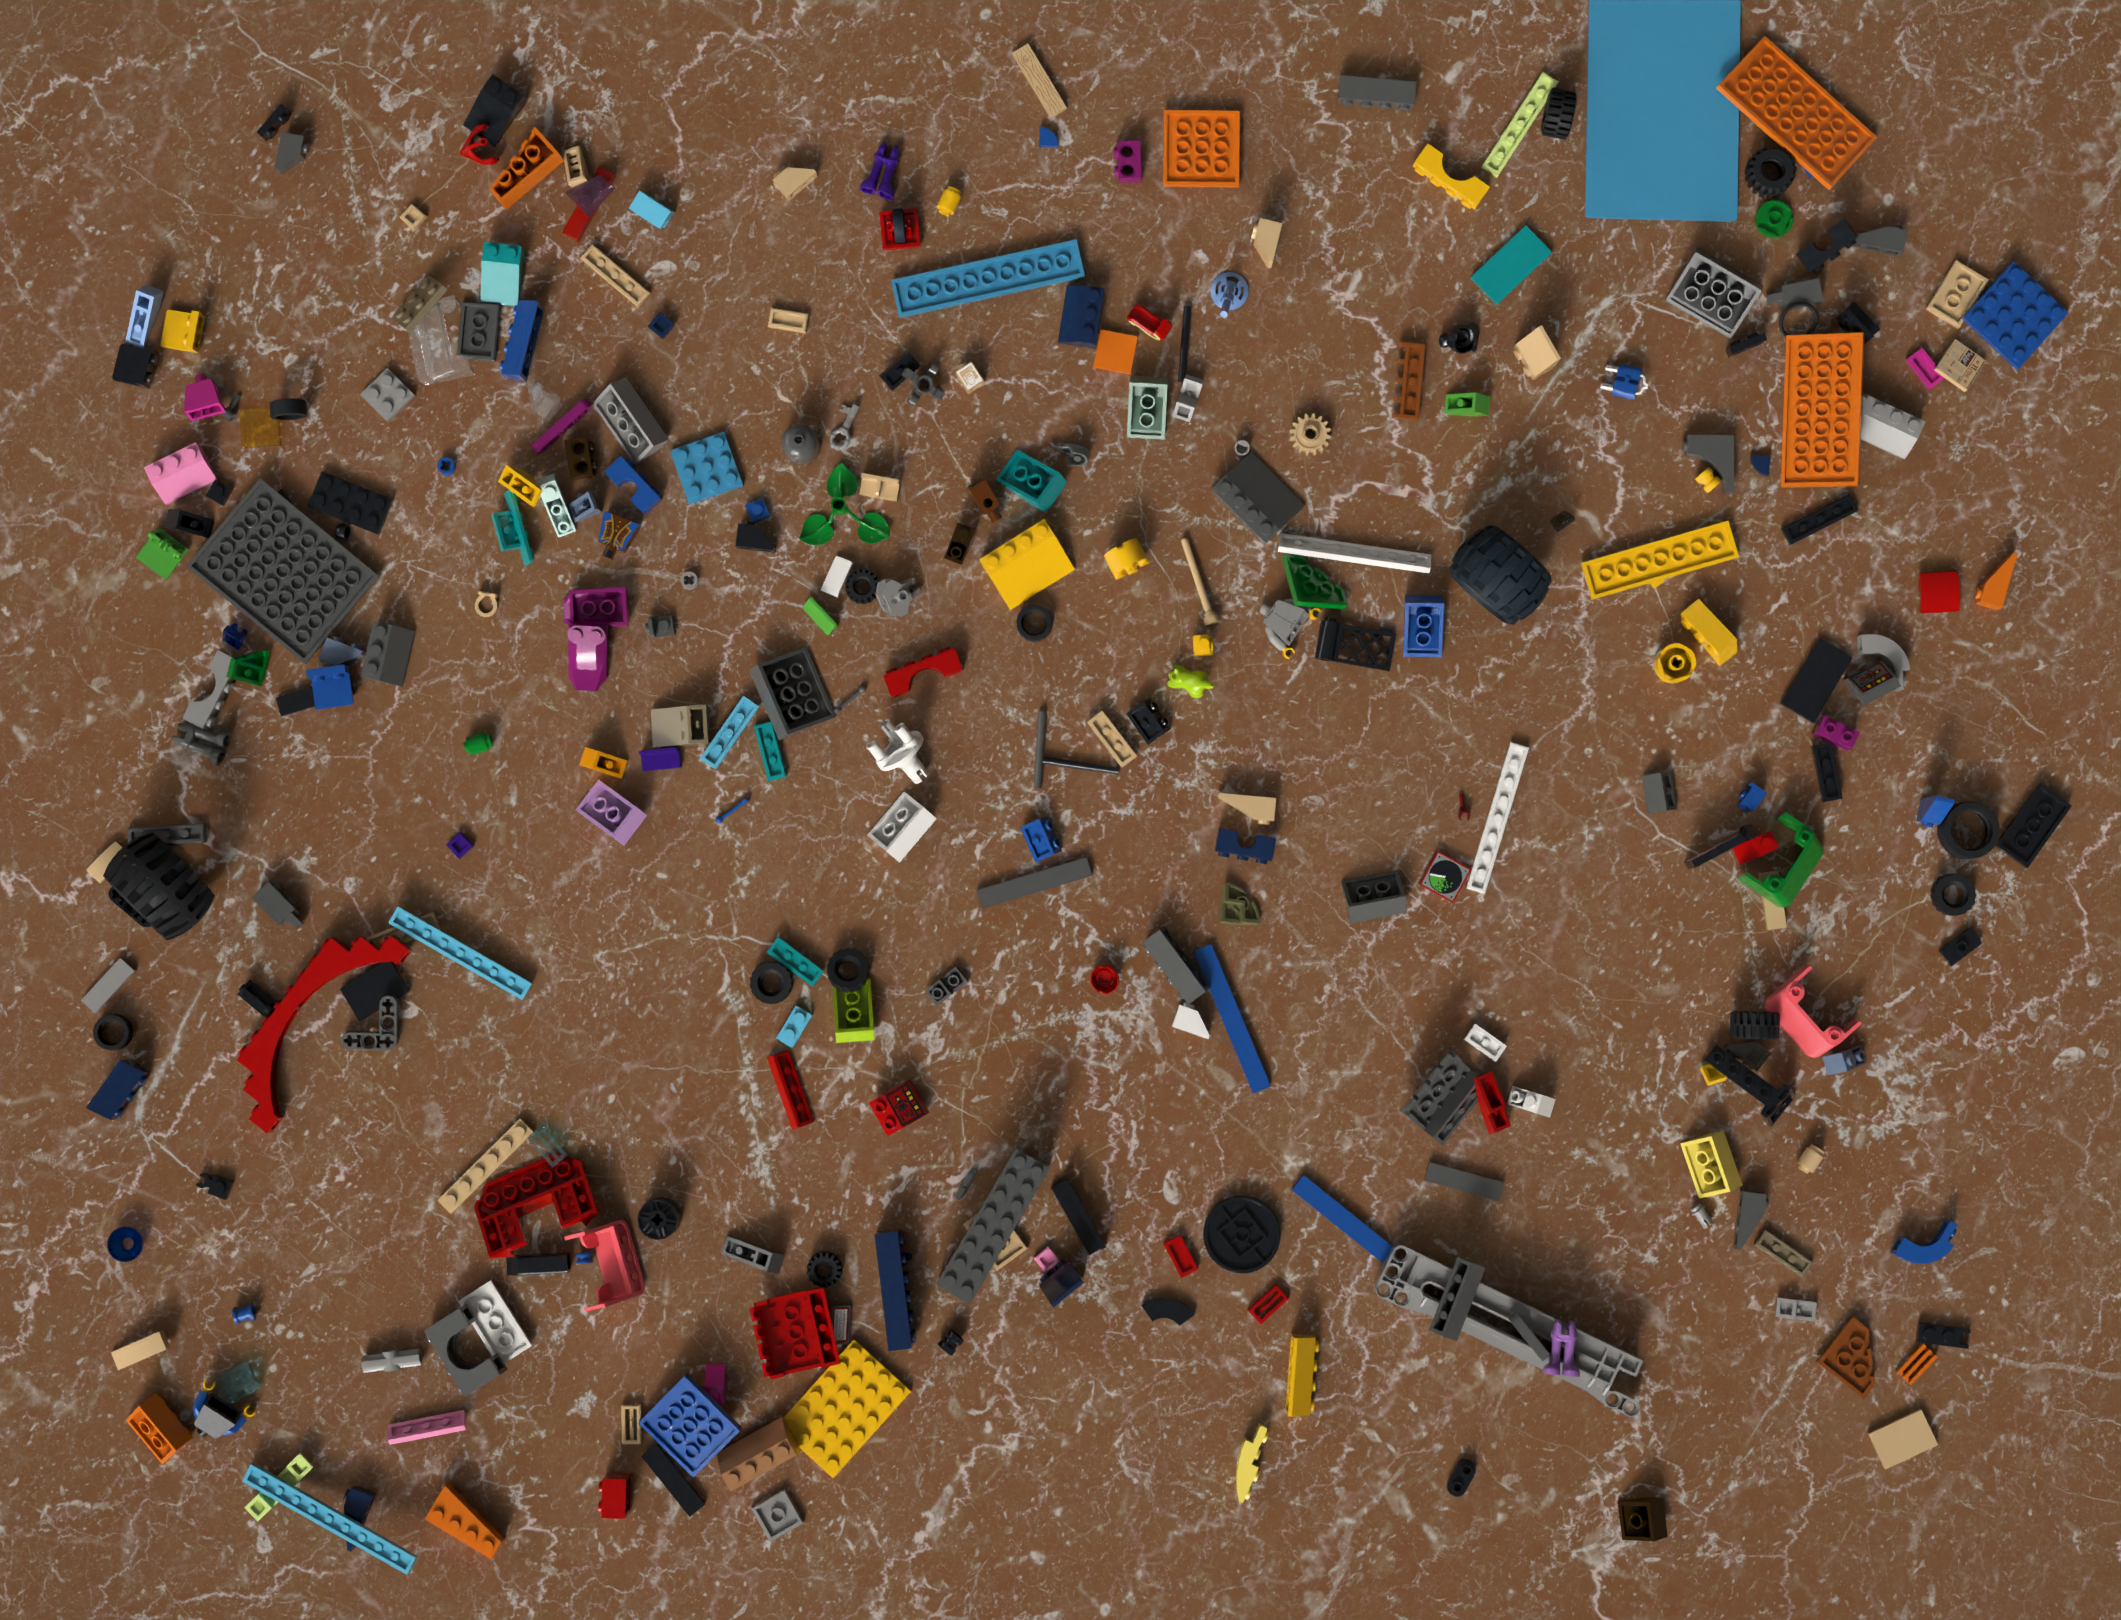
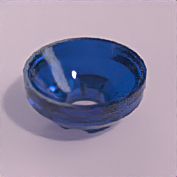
M125 1226L115 1229L107 1241L110 1255L120 1262H129L136 1259L144 1246L143 1237L139 1231ZM126 1238H131L134 1242L131 1249H126L123 1245V1241Z

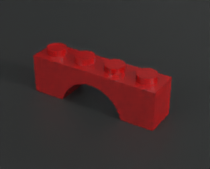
M946 647L939 650L940 654L935 656L928 654L921 657L922 661L917 663L910 661L905 663L904 668L899 670L896 667L887 670L886 675H883L891 698L893 699L910 692L912 679L923 670L938 671L945 678L962 672L963 669L955 648Z

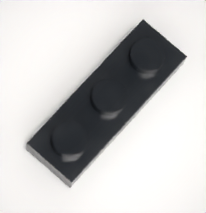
M1832 742L1811 746L1822 802L1843 799Z

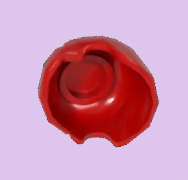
M1100 965L1093 969L1090 975V983L1096 992L1109 995L1117 989L1119 975L1113 967Z

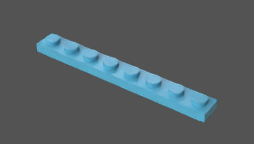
M400 906L396 908L388 922L521 1000L525 998L533 984Z

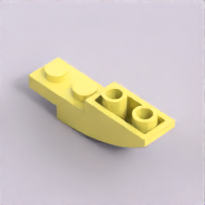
M1259 1423L1252 1440L1244 1437L1238 1455L1236 1489L1239 1502L1241 1503L1245 1499H1249L1252 1492L1250 1486L1253 1481H1257L1260 1474L1258 1465L1253 1463V1461L1258 1460L1261 1453L1259 1447L1262 1442H1266L1269 1435L1267 1426Z

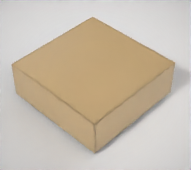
M411 204L399 218L415 231L427 216Z

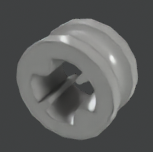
M685 572L681 576V584L685 589L692 590L697 587L698 578L693 572ZM687 576L689 578H691L692 576L695 578L693 579L694 583L692 585H686L684 583L686 582L685 578Z

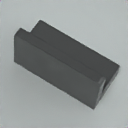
M1672 771L1642 776L1647 812L1649 814L1678 809Z

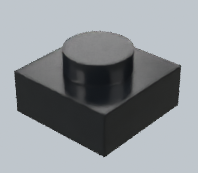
M214 480L206 497L224 506L233 489Z

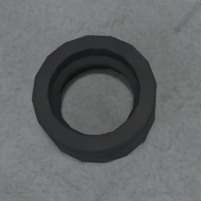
M279 399L269 403L270 417L274 420H298L308 416L307 403L303 399Z
M1029 605L1018 614L1016 620L1017 630L1025 640L1038 642L1050 634L1052 617L1044 607ZM1031 612L1040 613L1046 620V626L1039 634H1030L1023 626L1024 618Z
M104 1015L94 1025V1040L98 1046L105 1050H120L126 1047L132 1040V1024L123 1015ZM109 1021H117L124 1028V1036L118 1043H108L103 1038L102 1029Z

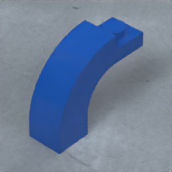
M1945 1219L1934 1239L1923 1245H1916L1905 1237L1899 1236L1890 1253L1912 1263L1927 1264L1943 1258L1953 1248L1954 1245L1948 1242V1240L1954 1237L1957 1231L1955 1228L1958 1224Z

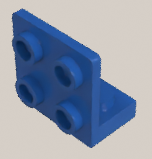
M343 664L306 670L307 678L312 681L315 709L320 710L354 704L349 666Z

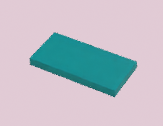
M1525 226L1470 279L1497 306L1552 252Z

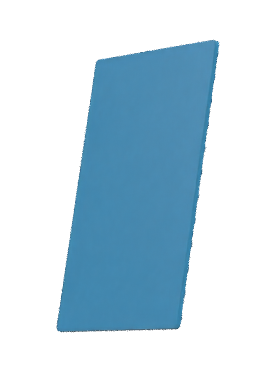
M1589 0L1585 217L1734 222L1737 220L1739 109L1718 91L1716 87L1740 63L1741 0Z

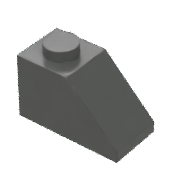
M281 132L275 163V170L279 174H284L305 159V155L309 153L310 143L305 136Z

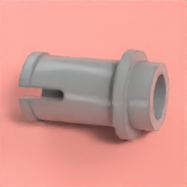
M1697 1203L1690 1209L1692 1211L1691 1214L1695 1215L1705 1229L1708 1227L1707 1223L1711 1226L1714 1221L1705 1211V1206Z

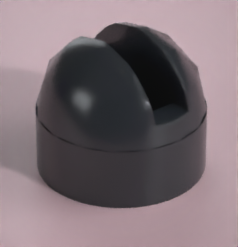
M338 524L336 529H334L335 536L347 540L350 536V526Z

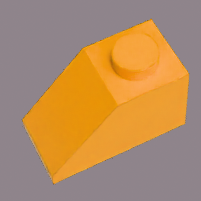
M585 747L579 765L622 779L628 761Z

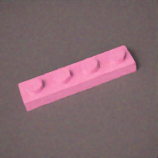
M464 1410L389 1424L388 1442L392 1445L466 1430V1413Z

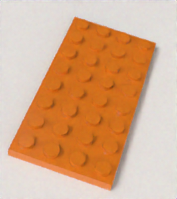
M1766 36L1758 42L1716 87L1718 91L1780 147L1786 149L1787 153L1790 152L1792 157L1828 190L1833 187L1878 138Z
M1863 332L1786 335L1781 462L1782 488L1859 486L1865 339Z

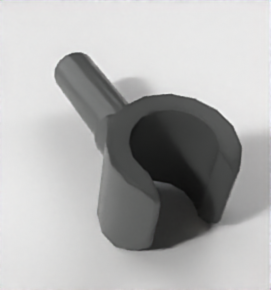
M237 394L229 407H226V412L223 413L224 418L229 422L236 416V413L232 410L240 399V396Z

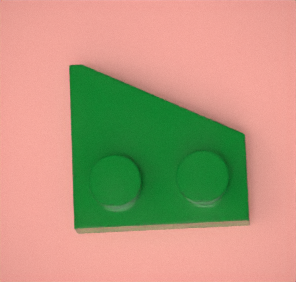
M263 649L231 658L226 677L261 686L270 651Z

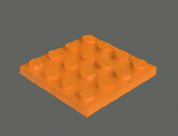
M1164 110L1163 187L1239 188L1240 111Z

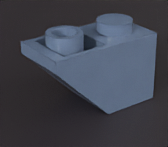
M333 636V639L326 638L318 659L335 666L347 665L365 657L366 652L362 651V647L351 643L348 646L343 644L345 640Z
M1862 1045L1836 1051L1822 1057L1827 1075L1847 1072L1867 1063Z

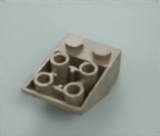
M706 704L651 710L653 748L710 744L709 708Z

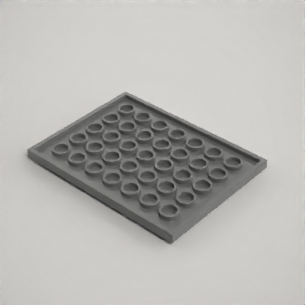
M261 478L186 566L304 664L309 662L324 644L326 638L330 637L380 577Z

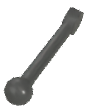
M861 685L859 690L835 709L834 712L838 714L860 693H864L866 687Z

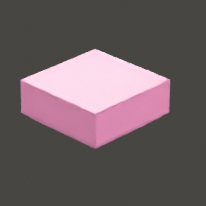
M1049 1246L1034 1257V1260L1045 1273L1061 1261Z

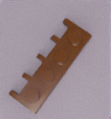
M1398 342V347H1405L1404 359H1397V364H1404L1403 377L1395 378L1396 383H1402L1401 397H1393V401L1400 402L1399 414L1392 413L1391 418L1418 421L1425 344Z

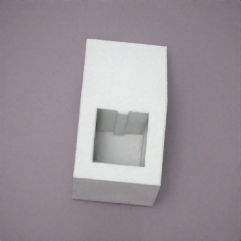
M1512 1086L1507 1104L1550 1118L1556 1099Z

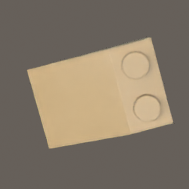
M1542 325L1514 346L1515 350L1513 352L1517 360L1522 361L1527 377H1531L1532 380L1552 370L1561 359Z

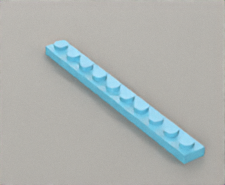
M250 1464L242 1482L404 1574H410L418 1558L417 1555L257 1464Z

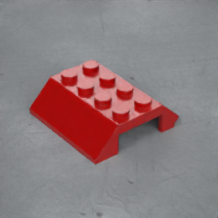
M824 1287L754 1302V1307L749 1308L752 1322H758V1324L753 1325L756 1341L762 1340V1343L757 1344L760 1360L766 1359V1362L761 1363L764 1377L769 1376L770 1379H776L795 1372L841 1364Z

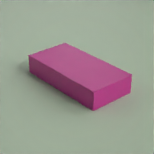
M1923 348L1905 360L1928 390L1944 379L1943 376L1934 371L1936 364Z

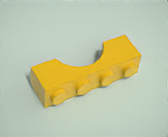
M1427 144L1413 164L1415 171L1421 176L1426 175L1435 186H1441L1446 189V193L1449 196L1459 198L1465 207L1475 210L1490 186L1475 176L1465 181L1450 178L1442 166L1443 154L1430 144Z

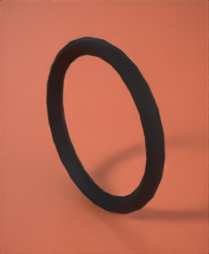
M1796 302L1785 308L1779 318L1781 333L1785 337L1789 335L1783 328L1785 314L1796 306H1806L1814 314V324L1803 335L1811 334L1818 324V313L1814 306L1806 302Z

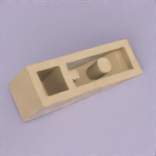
M1218 793L1220 800L1251 819L1258 820V824L1270 825V822H1274L1276 798Z

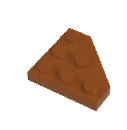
M1851 1316L1816 1362L1864 1399L1875 1385L1869 1329Z

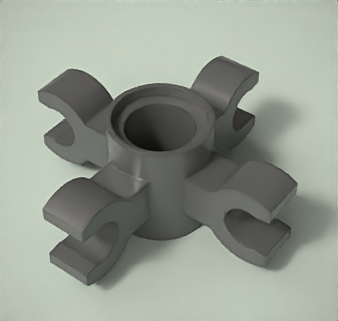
M931 363L923 376H918L909 368L904 369L901 375L913 382L914 388L906 402L912 406L915 405L922 393H929L938 401L943 398L945 394L933 386L932 380L939 370V366ZM921 379L927 382V387L924 390L919 387Z

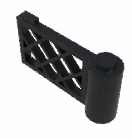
M1325 617V620H1321L1315 659L1389 672L1396 634L1392 633L1393 629L1381 627L1380 631L1340 624L1336 622L1335 618ZM1343 629L1350 630L1355 637L1346 642L1342 637ZM1363 633H1369L1373 639L1367 645H1364L1359 638ZM1382 636L1390 637L1389 646L1383 649L1378 639ZM1354 639H1357L1362 646L1356 653H1353L1348 645ZM1375 642L1381 651L1372 656L1366 647ZM1343 647H1346L1351 654L1347 659L1338 658L1339 650ZM1362 650L1370 658L1365 663L1360 662L1356 657ZM1383 653L1387 659L1386 667L1378 665L1374 658Z

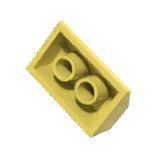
M1724 1130L1680 1143L1699 1198L1731 1192L1742 1186Z

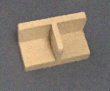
M862 473L859 495L897 502L900 480Z

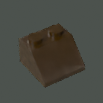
M1645 1497L1617 1501L1622 1540L1655 1542L1668 1537L1663 1498Z

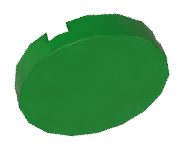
M1779 200L1763 203L1756 211L1754 218L1758 231L1765 237L1772 239L1780 238L1787 234L1794 221L1790 207Z

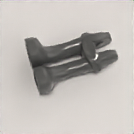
M177 724V729L187 733L185 738L173 735L172 740L181 745L183 749H193L210 756V762L213 765L219 766L222 763L226 750L195 740L198 737L220 747L228 748L231 740V733L229 731L222 730L219 734L202 730L194 724Z

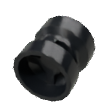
M949 1329L946 1332L947 1337L941 1339L938 1345L952 1356L956 1352L957 1345L960 1346L964 1339L955 1331Z

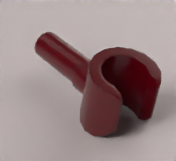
M1459 794L1460 811L1457 813V817L1461 821V814L1466 813L1467 820H1469L1470 814L1465 808L1464 795Z

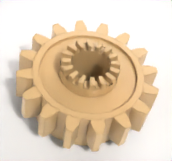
M1314 413L1311 418L1304 414L1303 420L1300 417L1297 418L1298 424L1292 423V427L1295 429L1289 431L1293 435L1289 440L1294 441L1293 448H1299L1298 453L1304 451L1305 455L1308 456L1309 452H1312L1315 456L1317 450L1321 453L1323 452L1322 446L1327 447L1329 445L1326 440L1331 439V436L1327 435L1331 428L1325 427L1328 424L1327 421L1321 422L1322 416L1316 419ZM1305 432H1314L1315 438L1308 439L1305 436Z

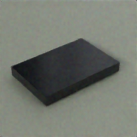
M393 962L379 964L340 989L359 1022L379 1011L380 1000L385 995L393 994L399 999L410 992ZM388 999L384 1003L389 1005L392 1002H390V999Z

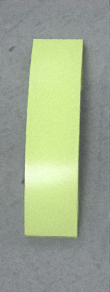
M299 1453L278 1477L296 1486L314 1466ZM260 1492L244 1508L259 1521L278 1501Z

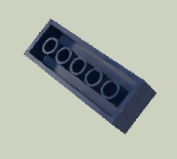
M900 1229L877 1231L874 1235L888 1351L911 1349L913 1343H916V1331L911 1327V1324L914 1322L913 1310H909L912 1297L911 1291H907L906 1286L909 1285L908 1271L905 1272L904 1265L907 1264L906 1252H902V1246L905 1244L904 1233H900Z

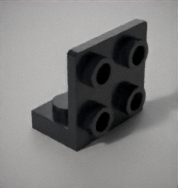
M1855 302L1836 318L1838 325L1843 330H1847L1849 333L1863 332L1865 335L1864 344L1872 339L1880 330Z

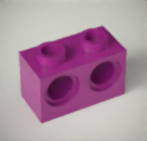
M1140 140L1117 141V147H1114V159H1118V166H1114V175L1118 177V183H1140L1142 179ZM1124 149H1130L1132 151V154L1130 156H1125L1122 154V151ZM1131 168L1133 173L1126 175L1123 173V169Z
M1822 716L1819 718L1812 735L1828 743L1832 742V745L1848 751L1852 750L1860 732L1827 716Z

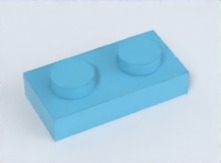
M796 1005L776 1039L793 1048L813 1015Z

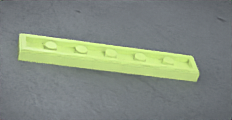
M1542 72L1482 165V169L1495 177L1499 176L1546 103L1550 90L1555 88L1559 81Z

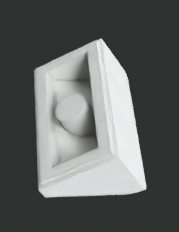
M836 556L821 591L838 598L854 563Z

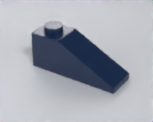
M356 1485L351 1489H347L343 1498L345 1500L344 1514L364 1525L376 1493ZM346 1541L347 1550L351 1552L356 1546Z

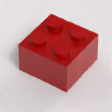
M607 1473L602 1478V1481L599 1482V1493H602V1499L598 1504V1512L601 1513V1518L625 1519L630 1513L631 1473Z

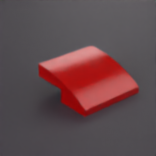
M1958 571L1919 573L1918 591L1920 592L1921 613L1960 611Z

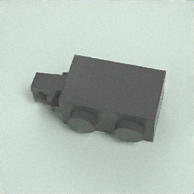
M1813 277L1803 278L1801 282L1794 283V280L1782 283L1783 286L1775 290L1776 293L1766 296L1767 305L1778 303V306L1782 307V312L1789 305L1796 302H1806L1813 306L1824 301L1819 278L1813 279ZM1796 306L1790 310L1804 308L1806 306Z
M268 881L252 899L278 925H288L291 923L295 928L299 929L304 922L297 916L300 912L296 906V900L290 895L287 897L282 892L284 888L279 883Z

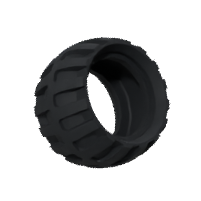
M153 832L141 835L122 847L112 858L103 875L110 885L167 941L193 928L206 914L215 897L213 892L194 871Z

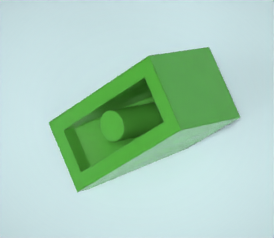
M1477 392L1446 394L1444 413L1473 417L1489 416L1490 396Z

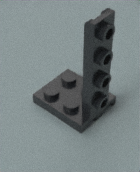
M1718 1045L1704 1059L1708 1064L1765 1105L1760 1114L1764 1122L1770 1127L1774 1125L1795 1098L1791 1087L1784 1083L1777 1090Z

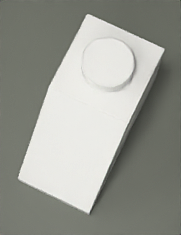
M1185 1002L1183 1006L1179 1005L1172 1027L1209 1039L1210 1035L1199 1012L1194 1010L1195 1006Z

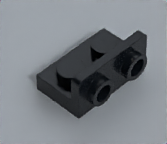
M1150 698L1126 713L1148 745L1171 730L1169 721L1161 715L1158 705Z

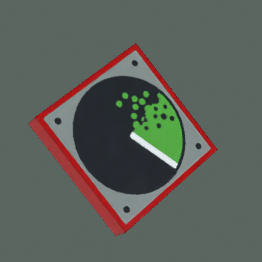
M1437 851L1419 885L1454 903L1471 869Z

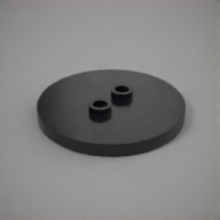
M1240 1195L1222 1200L1210 1211L1204 1224L1203 1240L1208 1254L1217 1265L1230 1272L1243 1274L1263 1268L1273 1259L1280 1244L1281 1232L1276 1215L1264 1202L1251 1196Z

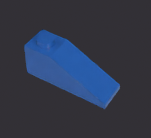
M1939 796L1920 799L1916 822H1921V826L1933 828L1934 825H1940L1954 805L1955 800Z

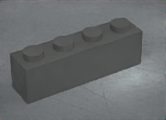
M1340 75L1337 103H1341L1343 106L1359 104L1363 108L1379 106L1380 109L1385 110L1393 107L1398 108L1400 111H1409V109H1413L1415 104L1416 82Z
M1165 926L1142 942L1145 951L1153 956L1156 966L1161 971H1164L1168 982L1176 987L1180 998L1186 1001L1187 1004H1190L1211 988Z
M1457 1257L1430 1326V1331L1455 1341L1458 1340L1485 1267Z

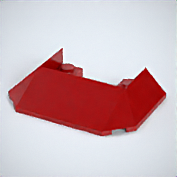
M558 1152L487 1182L483 1188L484 1192L480 1200H477L474 1205L490 1258L514 1257L513 1250L527 1245L519 1217L554 1203L560 1225L563 1229L581 1221L587 1226L598 1213L582 1162L566 1157Z

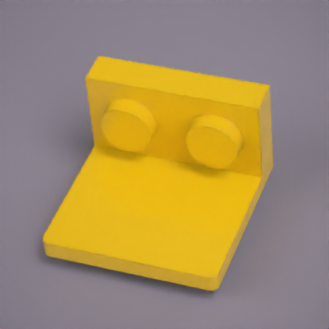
M167 310L160 346L199 353L205 316L199 311L193 310L191 313Z

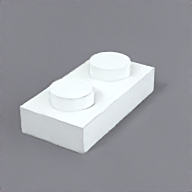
M1477 1024L1473 1025L1464 1038L1465 1041L1495 1062L1507 1047Z

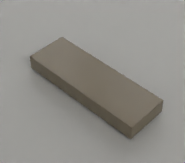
M1766 1229L1762 1231L1753 1244L1801 1278L1805 1276L1813 1264V1261Z

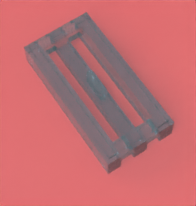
M543 1125L532 1136L528 1137L552 1168L567 1156ZM544 1132L562 1155L558 1157L540 1134ZM538 1137L555 1158L553 1162L534 1140Z

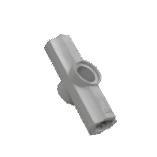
M420 1348L402 1351L399 1349L388 1350L379 1354L361 1356V1367L363 1373L384 1370V1372L395 1371L404 1367L422 1365L423 1356Z

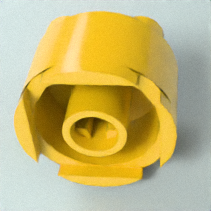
M1137 538L1122 543V546L1114 547L1104 554L1105 560L1116 580L1124 577L1125 573L1131 575L1139 570L1138 566L1143 567L1150 562Z
M1673 643L1662 648L1655 655L1654 670L1657 676L1663 682L1672 684L1689 678L1696 667L1695 654L1690 648L1680 643ZM1673 660L1674 662H1678V665L1676 667L1672 666L1671 664Z

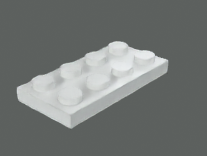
M492 1280L458 1301L461 1307L468 1304L477 1319L472 1325L492 1356L498 1353L502 1361L506 1363L533 1345Z

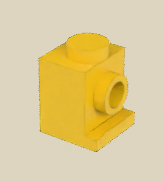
M1207 634L1192 637L1194 657L1213 655V640L1211 636Z

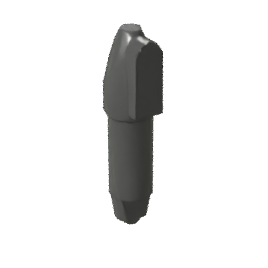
M972 1168L960 1185L956 1194L957 1200H960L967 1193L977 1174V1168Z

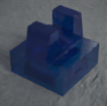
M238 624L227 625L223 630L222 640L239 650L247 636V630L243 629L242 632H238Z

